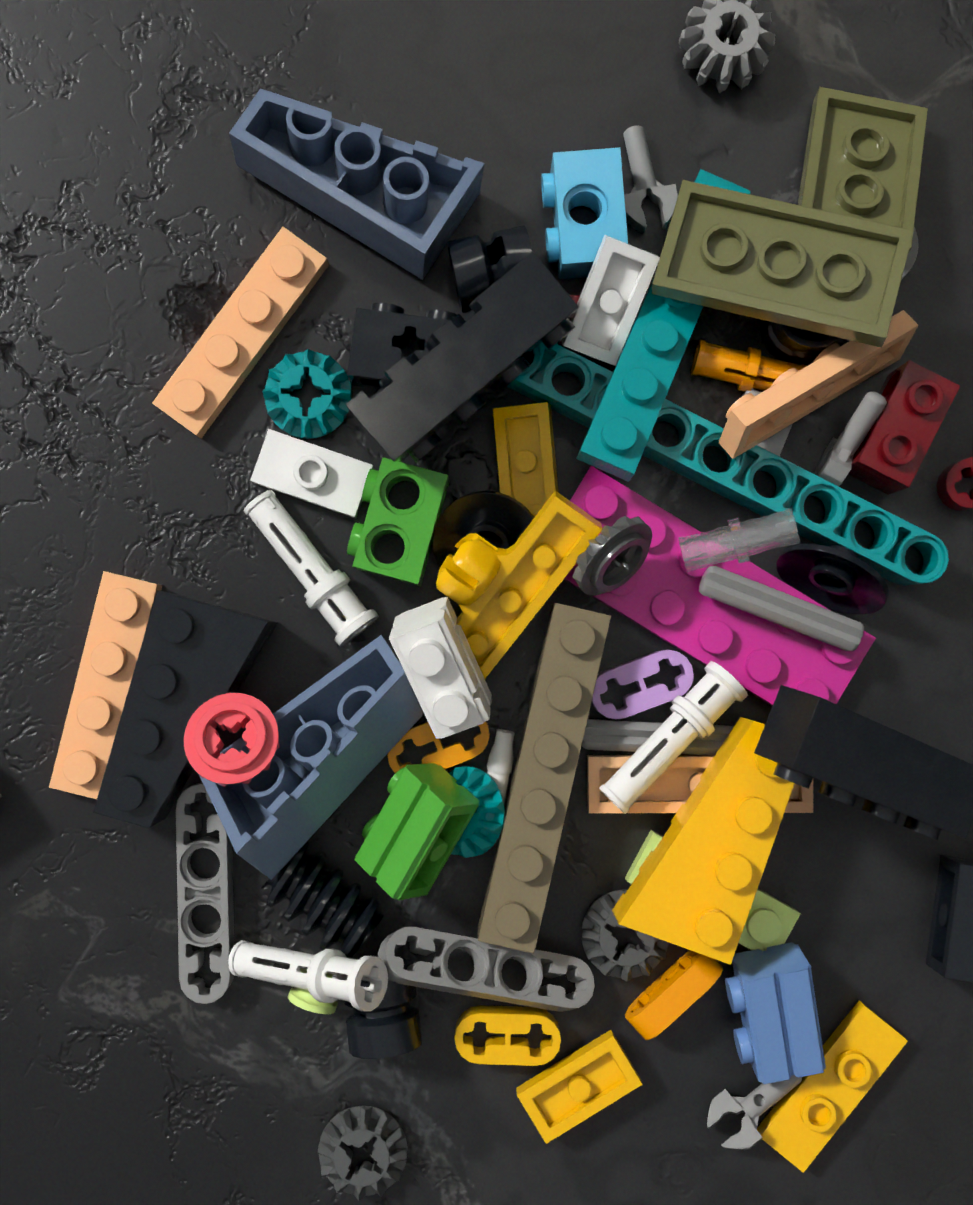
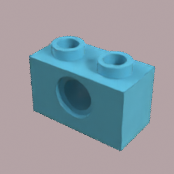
M619 147L553 152L550 173L541 174L543 208L553 207L554 228H546L545 232L547 261L557 262L559 279L585 278L589 275L604 235L628 244L621 149ZM585 206L592 209L598 219L591 224H579L571 218L569 212L575 207Z

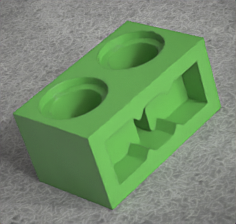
M382 457L379 471L370 469L365 481L362 501L370 503L364 524L355 522L350 535L347 554L355 556L352 567L421 587L433 544L434 529L441 515L448 490L449 476ZM401 481L412 482L420 490L418 501L408 509H397L389 502V493L392 487ZM386 534L400 536L405 545L402 557L391 564L379 562L374 551L378 539Z

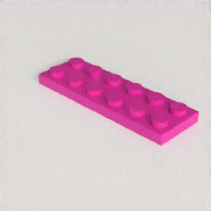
M590 466L570 499L572 503L602 524V528L606 525L612 527L617 519L623 516L630 519L638 516L652 530L649 552L640 569L619 588L591 597L706 666L710 661L716 662L728 671L746 691L771 706L774 704L781 685L837 704L876 638L864 631L861 642L856 650L845 651L702 595L699 592V586L704 572L710 566H717L828 609L593 466ZM576 563L563 580L581 590L572 577L575 568L578 566Z

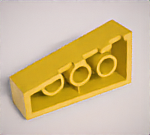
M743 717L738 719L702 773L700 782L686 803H682L671 820V826L655 850L649 853L639 868V874L627 892L621 895L612 909L619 925L731 965L795 784L773 775L777 762L754 753L765 724Z

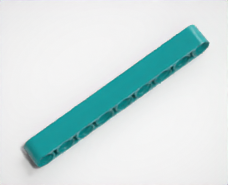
M542 342L530 352L533 359L531 366L507 387L538 403L548 402L552 410L589 428L613 372L558 344L548 350ZM560 372L573 373L580 380L582 389L572 396L561 395L554 389L552 378ZM665 399L656 422L666 421L674 425L679 434L678 444L673 447L662 446L656 442L651 432L642 456L818 545H839L852 550L859 559L874 568L883 578L895 584L906 586L930 583L940 578L946 571L949 562L948 550L943 541L935 535L758 445L732 459L719 444L724 428ZM706 446L719 447L725 452L728 460L725 472L717 473L706 467L702 455ZM762 470L774 477L777 489L772 498L762 497L756 492L753 485L756 471ZM808 495L819 498L825 506V517L820 524L809 520L804 513V502ZM859 520L868 523L874 531V541L869 549L860 546L855 539L854 530ZM910 545L916 547L923 556V566L918 574L910 571L905 564L906 550Z

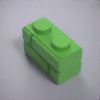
M435 763L410 764L396 772L388 783L387 791L390 795L383 808L363 828L362 836L365 840L354 860L370 876L376 877V882L393 899L404 900L428 894L479 806L480 801L464 786L458 785L456 783L457 780L441 765Z

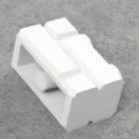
M442 597L396 616L389 636L393 649L436 739L448 737L490 719L492 699L490 689L461 625H456L457 616L448 597Z

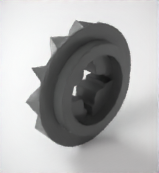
M623 516L617 519L612 527L608 525L603 526L601 534L595 539L589 540L590 545L587 550L577 557L576 562L578 566L575 568L572 577L581 590L589 596H596L613 591L626 583L640 569L648 555L652 541L651 528L638 516L631 519Z
M622 889L601 896L590 906L582 923L581 940L588 960L604 976H612L628 982L630 979L642 975L650 976L652 970L660 961L666 959L669 942L635 930L636 935L641 939L645 947L639 944L635 946L628 943L623 950L620 949L617 955H615L618 940L606 924L614 928L616 925L620 928H626L618 924L612 912L621 895L625 894L628 890Z
M354 1106L341 1111L329 1121L320 1138L317 1153L319 1154L321 1164V1176H326L334 1185L336 1193L346 1192L354 1195L358 1201L365 1196L374 1194L382 1197L390 1186L400 1180L407 1161L408 1147L403 1129L389 1113L376 1107ZM375 1136L371 1157L376 1162L372 1164L365 1160L360 1166H356L352 1170L351 1160L354 1152L348 1146L352 1144L354 1147L360 1148L365 1142L369 1143L371 1138Z

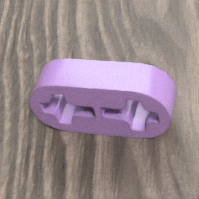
M660 650L612 667L598 674L591 703L595 710L603 716L615 720L627 718L674 700L678 695L686 694L691 687L694 677L692 665L688 658L680 652ZM662 659H665L670 666H679L681 674L674 678L675 687L671 690H668V687L663 683H656L646 687L643 679L660 671L658 662ZM614 678L618 685H627L636 681L639 690L626 694L623 697L624 706L620 709H616L611 702L602 703L600 694L607 691L606 681Z

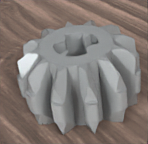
M704 0L702 8L694 6L690 9L685 21L687 27L681 32L679 45L681 49L687 51L682 60L684 69L700 68L696 78L698 86L706 83L710 77L716 79V87L719 94L727 89L730 79L742 90L749 84L752 74L759 75L763 73L769 62L767 54L772 51L775 45V34L767 31L772 21L771 12H754L757 0H747L745 4L738 2V0H724V2L721 0ZM719 38H725L724 43ZM729 40L732 41L735 45H729Z

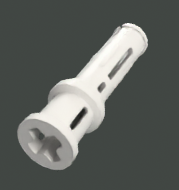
M267 490L258 495L244 508V513L247 516L249 515L273 546L276 553L283 559L307 590L304 595L307 599L305 603L310 609L317 608L337 633L334 640L339 646L355 638L379 617L374 609L367 610L348 586L350 578L347 574L339 569L332 570L308 539L307 535L300 529L276 498L273 490Z
M710 661L704 668L706 675L685 697L678 695L672 701L673 705L670 709L673 713L636 750L623 766L604 785L600 786V791L624 814L629 811L631 805L667 770L697 736L701 739L705 736L709 737L715 731L713 726L715 721L735 701L742 702L748 696L744 687L716 662Z
M241 940L233 946L228 959L229 970L234 976L249 977L277 985L305 989L319 1002L348 1001L354 1008L360 1011H372L378 1007L387 990V967L384 961L376 956H363L358 960L346 957L342 951L337 949H325L317 954H309ZM277 963L290 966V968L282 969L273 967V965ZM300 968L307 969V973L300 972ZM326 974H332V978L327 977ZM361 980L370 982V986H360Z

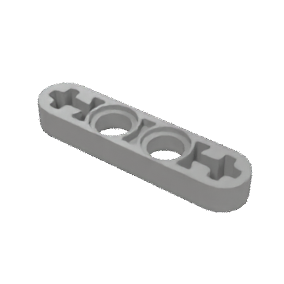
M200 782L183 791L176 805L178 955L181 990L187 998L195 1003L208 1004L221 998L234 979V975L230 972L228 965L229 954L234 946L232 843L217 812L212 813L207 818V833L218 830L219 838L206 836L190 840V832L196 834L202 830L201 814L199 812H191V803L199 800L201 793H206L207 801L212 803L203 783ZM207 848L216 853L220 862L219 871L216 876L202 878L194 873L190 860L196 849ZM197 905H211L219 912L221 924L215 933H201L194 927L191 917L192 911ZM221 943L222 949L214 948L209 954L211 971L220 973L221 977L215 980L211 988H206L204 979L200 977L195 978L194 973L204 964V948L193 951L192 945L208 947Z
M404 927L393 932L384 939L378 951V957L384 961L387 967L388 979L398 984L561 1012L580 1008L588 1003L593 996L595 988L594 976L590 967L583 960L574 956L536 949L534 954L480 942L477 938L419 927ZM406 941L410 942V952L427 956L431 953H436L432 963L419 961L409 965L407 970L403 969V959L396 957L394 950L405 945ZM454 949L466 951L474 962V972L468 981L455 979L448 969V958ZM507 959L517 960L524 966L527 979L525 986L520 991L510 989L502 979L501 970ZM432 968H433V976L430 975V972H431ZM566 974L567 980L575 983L576 989L575 992L566 994L565 988L552 984L541 986L543 977L555 978Z

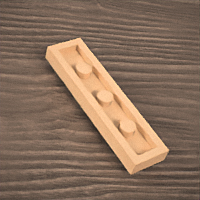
M282 226L152 404L201 439L330 265L328 259Z
M902 310L892 316L887 338L882 348L855 341H849L842 346L834 343L824 349L810 365L799 371L796 368L785 371L767 390L756 396L752 393L742 396L733 403L726 413L727 422L719 444L734 459L900 360L919 325Z
M103 571L49 788L89 798H98L157 590H162L163 585Z
M587 755L588 813H623L599 788L632 755ZM679 755L667 770L631 805L627 813H676L680 806L686 803L700 782L702 773L714 756ZM813 779L809 789L794 784L784 813H813Z

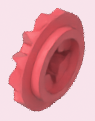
M243 693L221 694L203 703L189 719L184 734V750L191 766L202 778L223 787L228 784H249L252 778L259 773L269 770L271 760L276 750L280 748L278 724L271 710L259 699ZM218 726L223 731L227 729L231 733H236L240 728H246L242 738L247 744L249 753L246 754L243 750L239 752L234 748L229 749L225 754L220 753L224 743L215 728Z

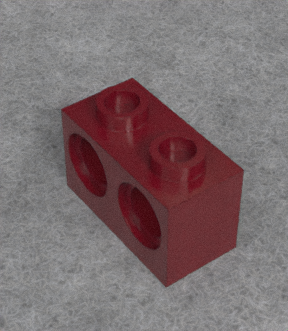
M911 360L889 373L879 392L886 399L887 405L853 455L852 466L848 475L888 495L909 488L960 385Z

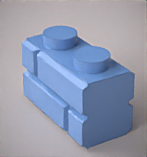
M791 942L767 947L766 951L756 949L734 954L732 964L735 977L725 978V985L732 1012L741 1013L743 1027L733 1030L741 1064L751 1063L758 1081L763 1084L789 1080L792 1075L799 1078L824 1073L826 1065L811 965L798 944Z

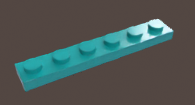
M700 169L694 181L746 194L751 192ZM653 280L576 458L628 482L637 469L703 308L701 305L653 295Z

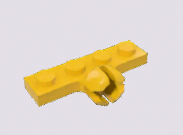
M556 490L515 544L507 549L497 548L477 533H469L455 545L458 548L455 555L449 554L439 569L436 580L437 589L459 604L462 613L457 618L456 625H461L485 679L577 563L578 555L587 550L590 545L589 540L595 539L602 531V524Z

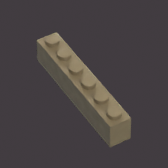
M559 603L551 605L504 810V824L497 841L478 923V941L532 954L535 952L611 615Z

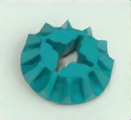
M310 349L295 354H285L283 360L274 368L269 369L268 379L262 391L267 413L273 422L284 432L305 439L322 437L339 427L349 412V408L345 404L352 399L350 380L340 364L330 355H324ZM309 372L315 389L331 394L313 398L311 407H308V416H305V410L302 408L300 399L292 397L290 394H285V392H293V389L302 388L303 380L306 379V373Z
M455 767L449 774L457 780L456 783L458 785L464 786L480 802L477 813H474L451 854L460 855L464 858L475 857L487 852L498 840L504 824V802L497 784L486 772L475 767Z

